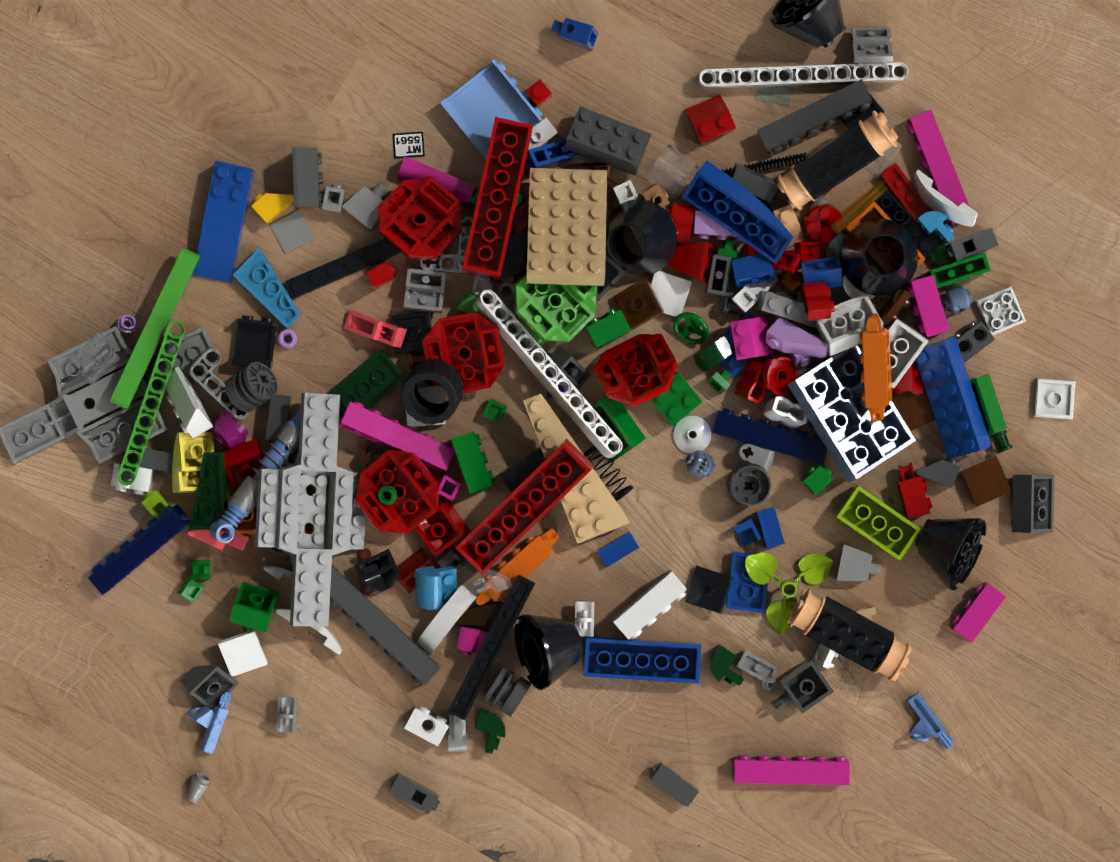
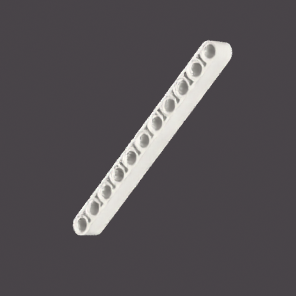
M901 62L706 69L700 73L698 82L701 87L706 89L853 84L861 79L864 83L899 82L906 78L909 70L906 64ZM899 67L903 70L902 77L894 74L895 68ZM881 68L884 71V77H877L875 69ZM857 69L864 70V78L856 76ZM824 70L827 73V78L824 80L818 78L817 72ZM837 70H844L846 78H838ZM805 71L808 74V79L801 80L798 77V72ZM780 72H786L789 75V79L782 81L779 78ZM725 73L729 74L732 80L729 83H724L721 76ZM742 73L750 75L751 79L749 82L741 80L740 76ZM760 73H768L770 76L769 81H762ZM709 74L712 77V82L709 84L704 83L702 76Z
M492 290L483 291L475 301L479 311L486 319L499 328L502 338L600 453L606 458H612L617 455L623 447L621 440ZM483 297L488 298L490 304H486L483 301ZM495 312H499L502 315V319L497 318ZM508 326L514 329V334L508 331ZM520 341L525 342L527 344V348H523L520 344ZM533 356H537L540 363H536L533 360ZM546 370L551 372L552 378L546 375ZM558 385L564 387V393L559 391ZM571 400L577 403V407L571 405ZM583 414L589 417L590 422L584 420ZM596 429L602 432V437L596 434ZM608 444H612L614 446V452L608 448Z

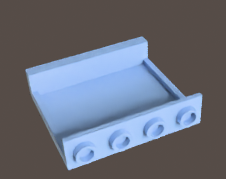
M494 59L492 63L451 96L440 102L441 106L485 160L495 117L526 123L535 127L542 121L541 116L543 115L537 106H531L529 103L531 99L525 91H519L517 88L519 84L513 76L508 77L505 71L507 69L500 61L496 62Z

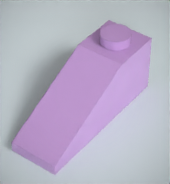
M781 317L776 320L766 334V344L780 352L819 358L827 356V343Z

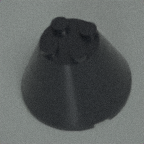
M780 0L772 11L773 19H770L775 28L815 47L823 45L826 48L833 43V39L846 29L840 0Z
M981 518L927 519L924 524V531L922 535L917 537L915 546L918 547V554L945 586L950 590H956L958 588L956 585L965 582L979 558L983 547L980 541L982 535L986 536L987 525L985 520Z

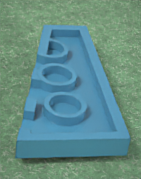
M258 248L233 276L288 329L301 314L262 250Z

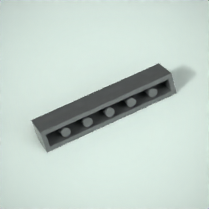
M861 79L757 131L768 154H776L782 151L783 147L788 144L792 146L801 141L800 138L806 135L811 137L817 134V130L823 127L825 129L832 127L836 124L835 121L841 118L846 120L852 117V113L858 110L860 112L870 108V104H872V98Z

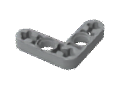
M464 217L461 220L462 231L459 234L458 255L440 254L438 256L440 257L439 269L436 268V264H430V267L427 268L426 264H423V260L426 259L420 258L422 269L439 272L468 273L462 271L463 265H461V262H464L465 255L461 256V252L466 253V250L462 247V242L465 239H469V236L462 237V233L466 234V227H463V224L467 220H470L472 224V217ZM444 258H451L453 260L451 268L447 269L442 266Z

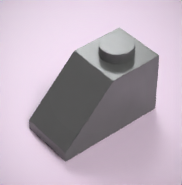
M560 346L549 356L578 389L591 376L585 368Z
M946 457L945 460L940 459L916 469L915 474L952 488L960 466L956 465L957 461L948 460Z

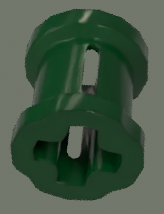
M1007 430L990 435L991 438H994L997 453L1013 448V445L1009 443L1007 438Z

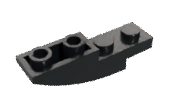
M888 190L874 201L892 221L902 225L911 234L916 243L917 250L924 256L925 261L940 248Z

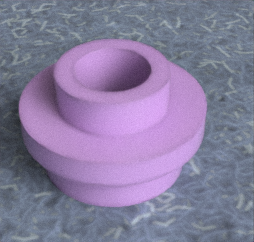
M123 315L119 318L117 326L121 332L130 334L135 331L137 323L133 316Z
M283 330L278 335V342L283 348H292L297 343V335L292 330ZM287 335L291 337V341L289 343H286L284 341V338Z

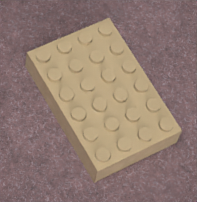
M530 168L526 283L604 286L607 170Z

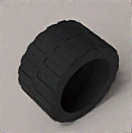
M428 359L420 362L417 366L413 367L401 389L403 407L410 416L424 424L443 423L454 414L463 397V379L455 367L445 361ZM421 380H432L441 384L447 391L449 401L436 404L425 400L419 394L416 383Z

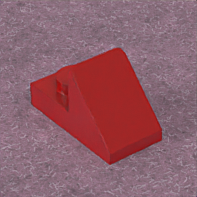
M822 241L794 243L795 253L801 256L799 263L826 258L825 243Z

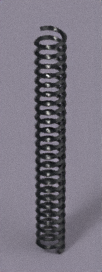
M804 152V155L803 153L800 155L793 154V157L790 155L789 158L786 156L785 158H778V160L775 158L774 161L773 159L763 161V164L760 161L759 164L757 162L751 165L748 164L747 168L750 167L753 170L754 166L757 172L758 166L761 173V166L763 171H765V166L766 170H769L768 163L770 170H772V163L774 169H776V163L778 168H780L779 160L783 168V160L785 167H787V160L789 166H791V160L793 165H795L794 157L798 164V157L801 162L802 157L804 160L807 153ZM730 167L729 170L727 168L725 170L722 169L721 171L729 175L732 168Z

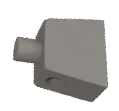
M380 183L372 191L364 186L342 207L372 231L379 219L378 207L384 202L381 198L387 189Z
M841 544L835 580L868 581L869 574L880 576L882 564L872 563V554Z

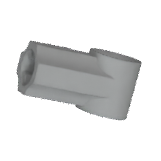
M449 714L450 735H448V751H468L466 719L463 720L453 714Z

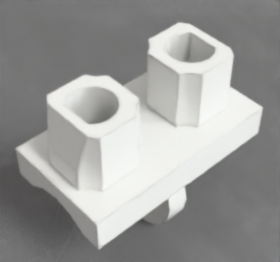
M575 601V627L580 636L594 637L595 602Z

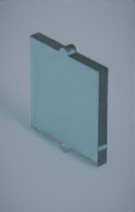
M780 72L779 78L782 81H787L789 75ZM760 73L762 81H769L770 76L768 73ZM792 86L758 87L755 100L788 106L793 89Z

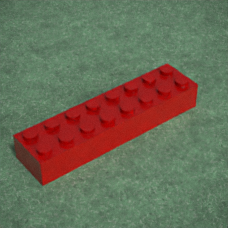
M495 117L462 271L500 279L533 125Z
M566 438L486 515L455 548L483 575L592 470L594 465Z

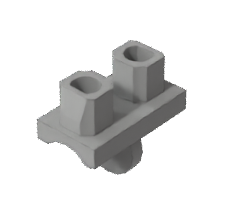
M278 697L276 732L296 733L298 698Z

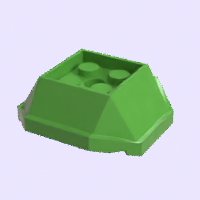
M527 274L514 286L516 313L543 341L568 343L596 315L597 286L526 283ZM550 298L557 300V306L551 304Z

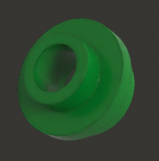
M384 486L379 490L378 498L381 503L391 505L397 499V491L392 486ZM386 492H390V498L386 497Z

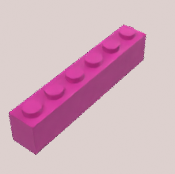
M932 110L909 118L906 126L909 134H913L915 138L913 144L916 151L920 152L923 158L920 160L924 170L928 171L929 178L933 180L931 187H934L936 191L957 206H960L963 202L969 206ZM948 219L944 221L945 224L948 223L949 226L957 224Z
M354 401L347 405L339 423L340 427L385 448L413 452L425 466L442 474L447 470L455 452L450 444L446 442L439 443L431 435L417 433V430L411 426L404 427L394 418L387 419L382 417L380 412L376 410L369 411L359 402Z
M738 755V758H733V782L752 784L850 785V762L845 760L843 756H834V760H828L826 756H815V759H807V756H795V759H788V756L777 755L776 759H769L768 755H757V758H749V755Z

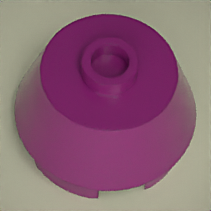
M229 411L218 414L213 427L210 429L214 440L220 446L223 445L227 449L245 443V439L249 434L242 423L239 424L232 418L234 415Z

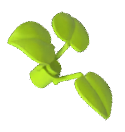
M760 552L746 557L745 567L748 575L754 582L765 585L772 577L780 584V590L784 595L782 601H772L766 610L768 621L780 635L791 628L788 626L787 620L791 614V607L795 602L786 601V599L793 597L797 593V585L802 576H804V580L809 584L818 585L827 578L834 563L831 558L818 553L803 556L798 562V567L802 572L799 573L793 582L790 579L781 581L773 574L778 569V562L772 554Z

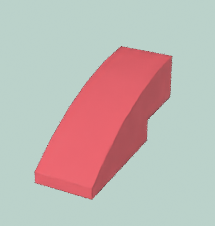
M349 310L344 329L399 348L402 346L407 329Z
M225 529L220 530L219 536L224 533ZM190 530L187 534L220 550H224L228 544L241 551H245L251 536L246 534H234L230 542L222 543L214 539L210 535L209 530Z

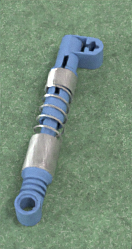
M301 407L293 418L288 420L283 428L280 429L281 431L276 435L277 440L274 444L270 443L272 447L268 452L265 451L266 455L262 460L259 459L262 465L259 469L282 468L283 463L288 462V456L294 454L293 450L299 447ZM253 468L256 472L254 477L246 476L247 478L244 479L241 486L238 487L239 489L230 498L231 500H229L227 507L228 511L225 510V515L222 514L221 516L222 519L219 518L218 521L211 524L210 535L219 542H230L234 537V527H238L237 523H241L240 519L243 520L245 517H248L254 507H256L258 469ZM224 528V533L221 536H219L220 530Z

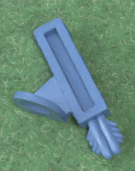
M226 691L222 694L219 701L220 706H215L213 711L204 705H198L191 708L188 712L191 719L207 728L199 748L205 753L212 754L215 751L214 749L229 710L226 707L231 702L230 692ZM197 710H203L199 714H193Z
M917 693L909 698L908 702L919 718H921L911 730L910 738L916 741H928L930 734H932L935 738L939 737V743L942 747L947 749L953 747L954 744L952 742L954 741L950 734H945V726L937 718L922 695Z

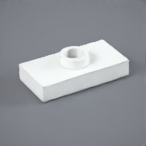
M547 118L533 127L528 150L544 145L558 134Z

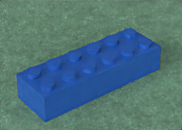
M956 337L926 345L915 360L948 460L990 447L991 443Z
M586 636L583 676L699 684L701 644Z

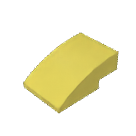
M204 432L195 438H192L189 433H177L172 462L173 493L197 492V487H199L200 483L199 475L203 453L215 452L212 432Z

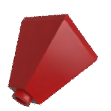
M708 242L676 246L675 255L667 266L706 284L711 255H715L716 246Z

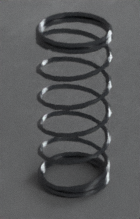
M593 446L584 453V456L587 457L592 452H594L588 458L589 460L598 451V449L595 446ZM602 454L598 455L597 457H595V458H593V459H591V460H589V461L591 462V461H593V460H595V459L601 457ZM603 457L593 467V469L596 471L604 467L605 465L611 463V465L599 476L600 479H603L608 475L618 471L605 485L608 488L611 485L624 479V481L611 493L612 496L618 494L614 498L616 501H618L627 493H629L634 487L633 485H629L621 489L620 491L616 492L626 481L627 477L620 478L617 481L609 484L619 474L621 469H616L604 475L607 472V470L614 464V460L609 461L601 465L600 467L596 468L606 458Z

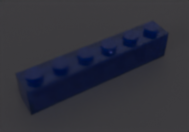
M723 408L722 411H717L712 433L823 465L827 448L817 435L814 438L807 437V432L797 429L796 433L790 432L787 426L780 424L777 427L770 426L771 422L759 419V422L753 421L750 415L741 413V416L733 415L734 411Z
M178 504L173 507L168 505L161 511L163 514L158 519L154 517L147 523L148 528L138 530L133 535L134 539L131 542L127 540L119 546L120 551L117 554L112 552L105 558L107 561L105 564H98L91 570L93 574L88 578L102 595L114 588L192 522Z

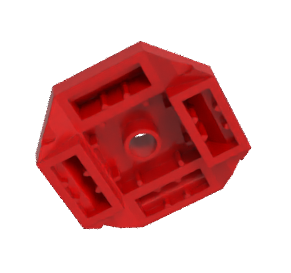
M431 176L403 180L378 207L380 234L408 258L437 259L462 231L460 200ZM422 218L425 222L418 224L415 222V219Z

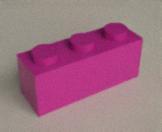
M986 582L984 584L980 583L977 586L973 599L966 601L963 606L964 611L961 615L957 614L951 622L953 624L951 629L971 643L1006 598L1005 595Z

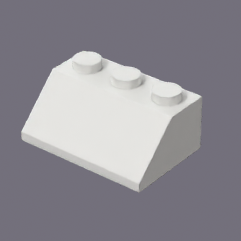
M866 293L835 305L834 312H831V318L815 320L821 340L828 344L827 351L830 356L859 345L860 334L866 329V320L870 315L878 314ZM880 319L881 328H883V321Z
M896 319L888 330L890 335L892 388L896 387L929 342L927 338L899 319Z
M176 367L167 383L166 390L169 395L166 397L169 403L175 406L173 412L178 420H182L180 426L184 433H189L192 438H195L212 428L213 425L193 385L181 369Z

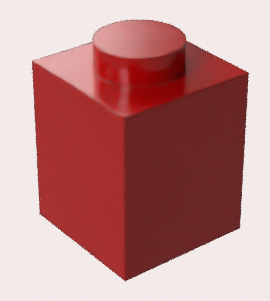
M541 79L525 90V93L537 107L552 97V93Z

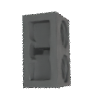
M973 321L965 327L967 329L966 332L962 335L960 332L955 335L958 345L961 341H964L968 346L965 352L960 351L964 363L995 340L982 321L977 323ZM976 329L981 330L983 333V337L980 340L974 338V331Z

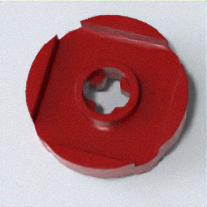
M824 203L825 205L812 207L807 212L804 222L806 232L812 239L827 243L838 235L844 225V220L834 205ZM826 219H828L827 224L821 226L820 221H825Z
M781 356L768 359L763 370V388L775 395L788 394L786 392L790 388L787 384L798 378V371L793 366V361L790 358ZM780 372V374H782V378L778 379V374Z

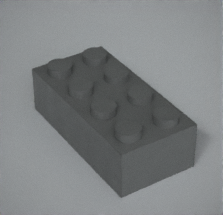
M580 106L564 148L636 176L652 134Z

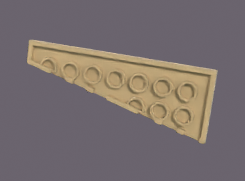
M541 393L523 400L544 458L551 454L566 438L581 452ZM593 468L561 499L577 544L630 523Z

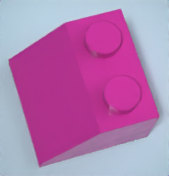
M767 316L729 322L733 350L735 351V361L773 354L772 348L766 344V334L769 330Z

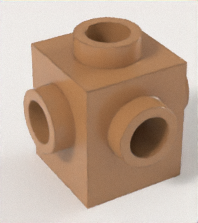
M652 184L637 194L640 200L653 201L665 210V206L669 204V196L663 188H660L659 184Z

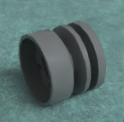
M253 362L247 365V367L229 377L226 382V393L230 402L243 412H250L261 406L262 403L273 398L278 389L277 380L273 372L260 362Z
M752 465L741 466L733 470L726 484L727 492L731 499L745 506L759 505L767 499L771 491V481L766 471ZM744 482H751L749 485L751 489H744Z
M503 666L502 669L495 673L486 687L483 700L487 702L491 695H493L495 698L491 705L494 706L499 700L502 701L500 711L511 717L528 691L531 682L523 677H519L516 682H513L514 672L511 671L508 677H505L504 675L508 668Z

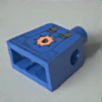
M565 18L564 23L554 20L551 31L559 33L563 41L591 51L598 36L594 26L569 18Z

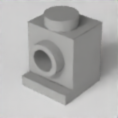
M331 184V187L326 186L322 210L342 214L346 193L345 190H342V186ZM334 195L338 196V201L332 202L331 197Z

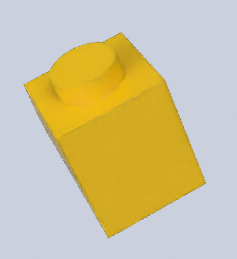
M259 194L253 199L254 204L251 206L269 224L294 202V195Z

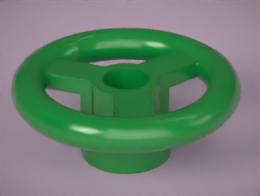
M683 312L678 314L673 321L676 335L688 344H701L709 336L706 322L697 314ZM684 318L686 326L685 329L681 331L679 328V321ZM695 333L701 336V338L692 339L686 335Z

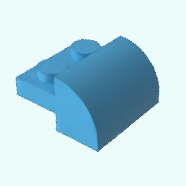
M926 212L915 219L927 234L933 232L943 244H947L955 238L952 228L948 224H943L948 217L941 212Z
M454 565L435 569L434 566L415 569L417 605L426 610L442 609V606L457 591V572Z

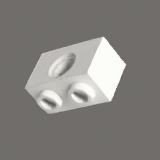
M416 706L404 729L439 746L449 727V724L446 723L447 719L440 715H437V717L431 715V711L424 706H420V708ZM431 720L433 727L429 730L425 729L422 725L423 721Z

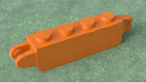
M875 313L868 317L866 329L860 334V345H863L860 361L861 364H864L861 381L865 386V390L862 391V401L865 402V408H869L871 420L882 421L884 419L885 407L892 400L890 335L886 328H881V318Z
M551 528L541 536L535 537L532 535L525 541L527 545L522 550L520 548L516 549L511 554L513 558L509 562L504 560L496 567L498 571L494 575L490 573L482 580L484 582L481 586L483 590L476 596V604L481 606L491 598L494 601L502 600L509 593L518 574L526 578L551 556V547L560 537L557 532Z

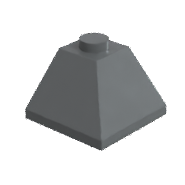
M216 664L193 667L180 679L189 694L210 709H213L219 703L224 692H231L238 685L236 680Z

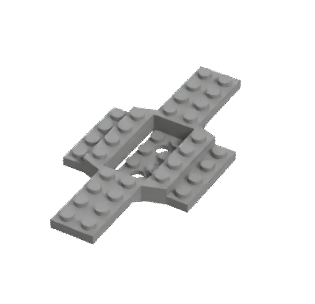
M117 326L47 360L56 378L59 398L0 427V437L14 464L76 433L90 446L98 464L126 451L143 399L130 405L128 410L122 409L83 428L85 424L119 408V406L109 401L125 368L68 395L127 365L133 350L125 343ZM204 327L183 336L171 375L174 369L179 367L187 378L190 377V365L205 349L214 347ZM173 343L165 345L167 353L175 352L176 347ZM160 348L155 351L132 401L145 395ZM209 352L206 357L208 360L214 361L218 355L215 352ZM161 361L158 367L161 371L169 370L168 362ZM199 365L195 366L193 372L196 374L204 370V368ZM156 379L152 382V386L154 389L160 390L163 388V382ZM87 398L94 399V408L87 409L84 402ZM148 398L146 405L149 408H155L157 401L154 398ZM160 407L149 439L169 430L161 415ZM143 416L140 418V423L143 426H149L151 420L149 417ZM140 434L134 436V442L138 445L145 441L144 437Z
M302 393L299 451L295 463L279 469H259L255 547H274L290 553L293 566L290 626L328 627L332 555L350 549L364 550L366 514L356 502L360 473L351 472L337 466L340 395ZM329 473H330V476H329V496H328V516H327V536H326V546H325L323 543H324L326 484H327V476H328ZM310 484L315 488V492L311 496L306 493V487ZM307 523H311L313 526V531L310 534H306L304 531V526Z

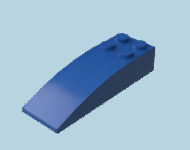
M215 161L197 254L201 256L194 270L195 276L232 283L255 174L254 169Z
M706 161L696 172L682 198L775 264L793 239V236L781 221L758 198L709 161Z

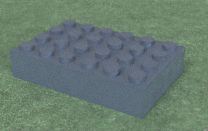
M858 346L829 357L787 384L848 483L863 476L916 441L892 401L885 407L884 419L882 421L871 420L869 408H865V402L862 401V391L865 390V386L861 381V373L864 371V367L860 361L862 352Z

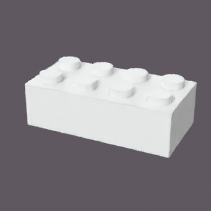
M669 570L612 620L628 640L631 637L635 639L642 633L641 629L645 625L649 627L657 620L656 616L660 612L662 614L666 613L672 607L670 604L675 599L677 602L686 595L685 591L687 588Z

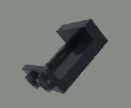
M242 315V319L237 318L236 344L232 364L247 366L253 362H260L272 369L277 323L272 322L273 318L261 317V321L253 320L254 316Z

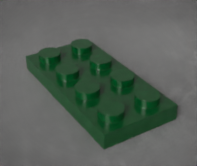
M381 349L328 394L340 395L339 418L341 420L350 402H359L364 405L365 409L369 410L402 383L406 377Z

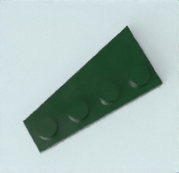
M225 452L203 453L199 475L200 483L199 487H197V500L193 508L194 516L190 530H210L211 524L218 521L219 518L222 519V514L225 515V510L228 511Z

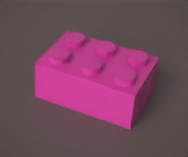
M931 275L909 282L905 290L911 294L909 297L912 302L910 310L912 316H916L918 324H915L916 331L925 338L949 331L934 276Z

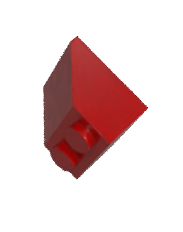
M721 95L685 109L699 145L736 129L729 109Z
M257 439L220 451L225 452V470L235 492L239 489L238 487L241 486L244 479L247 478L246 476L254 477L256 472L253 468L259 470L262 466L259 459L262 460L264 456Z
M450 501L439 505L435 513L415 528L434 557L457 543L470 532V529Z

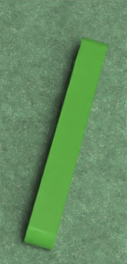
M184 247L182 248L109 402L128 410L201 255Z
M173 321L167 327L118 473V481L122 485L127 486L134 482L185 333V326L180 321ZM172 325H180L182 332L179 335L172 334ZM173 343L176 347L175 352L167 353L165 351V344ZM161 361L168 362V371L163 372L159 369L158 365ZM156 379L163 382V388L160 390H156L152 386V382ZM148 398H154L157 401L155 408H149L146 405ZM143 416L149 417L151 424L149 426L141 425L140 418ZM135 435H142L145 439L144 443L141 445L134 442ZM128 454H137L138 461L135 463L129 462ZM124 471H129L132 474L130 481L122 479L121 475Z

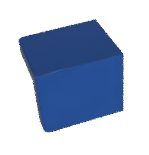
M751 518L733 526L744 547L762 539Z

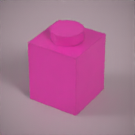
M444 475L439 485V494L453 501L462 483Z

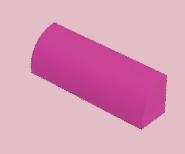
M406 156L404 157L397 176L398 180L420 179L431 176L459 199L462 207L468 209L470 200L476 190L475 185Z

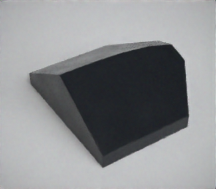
M390 549L354 565L364 588L379 592L392 588L400 573Z

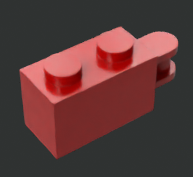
M908 463L907 466L903 467L899 465L901 481H897V486L906 519L930 514L932 503L930 498L926 497L925 490H927V484L925 479H922L921 476H915L912 463ZM910 473L911 478L905 479L904 474Z

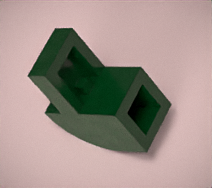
M725 336L694 355L693 358L697 367L706 372L735 351Z
M720 644L710 660L711 672L719 682L725 676L726 682L732 686L735 684L740 686L744 679L729 669L737 656Z
M483 709L480 710L475 730L490 733L485 752L492 754L493 750H497L500 739L497 736L505 738V724L499 715Z

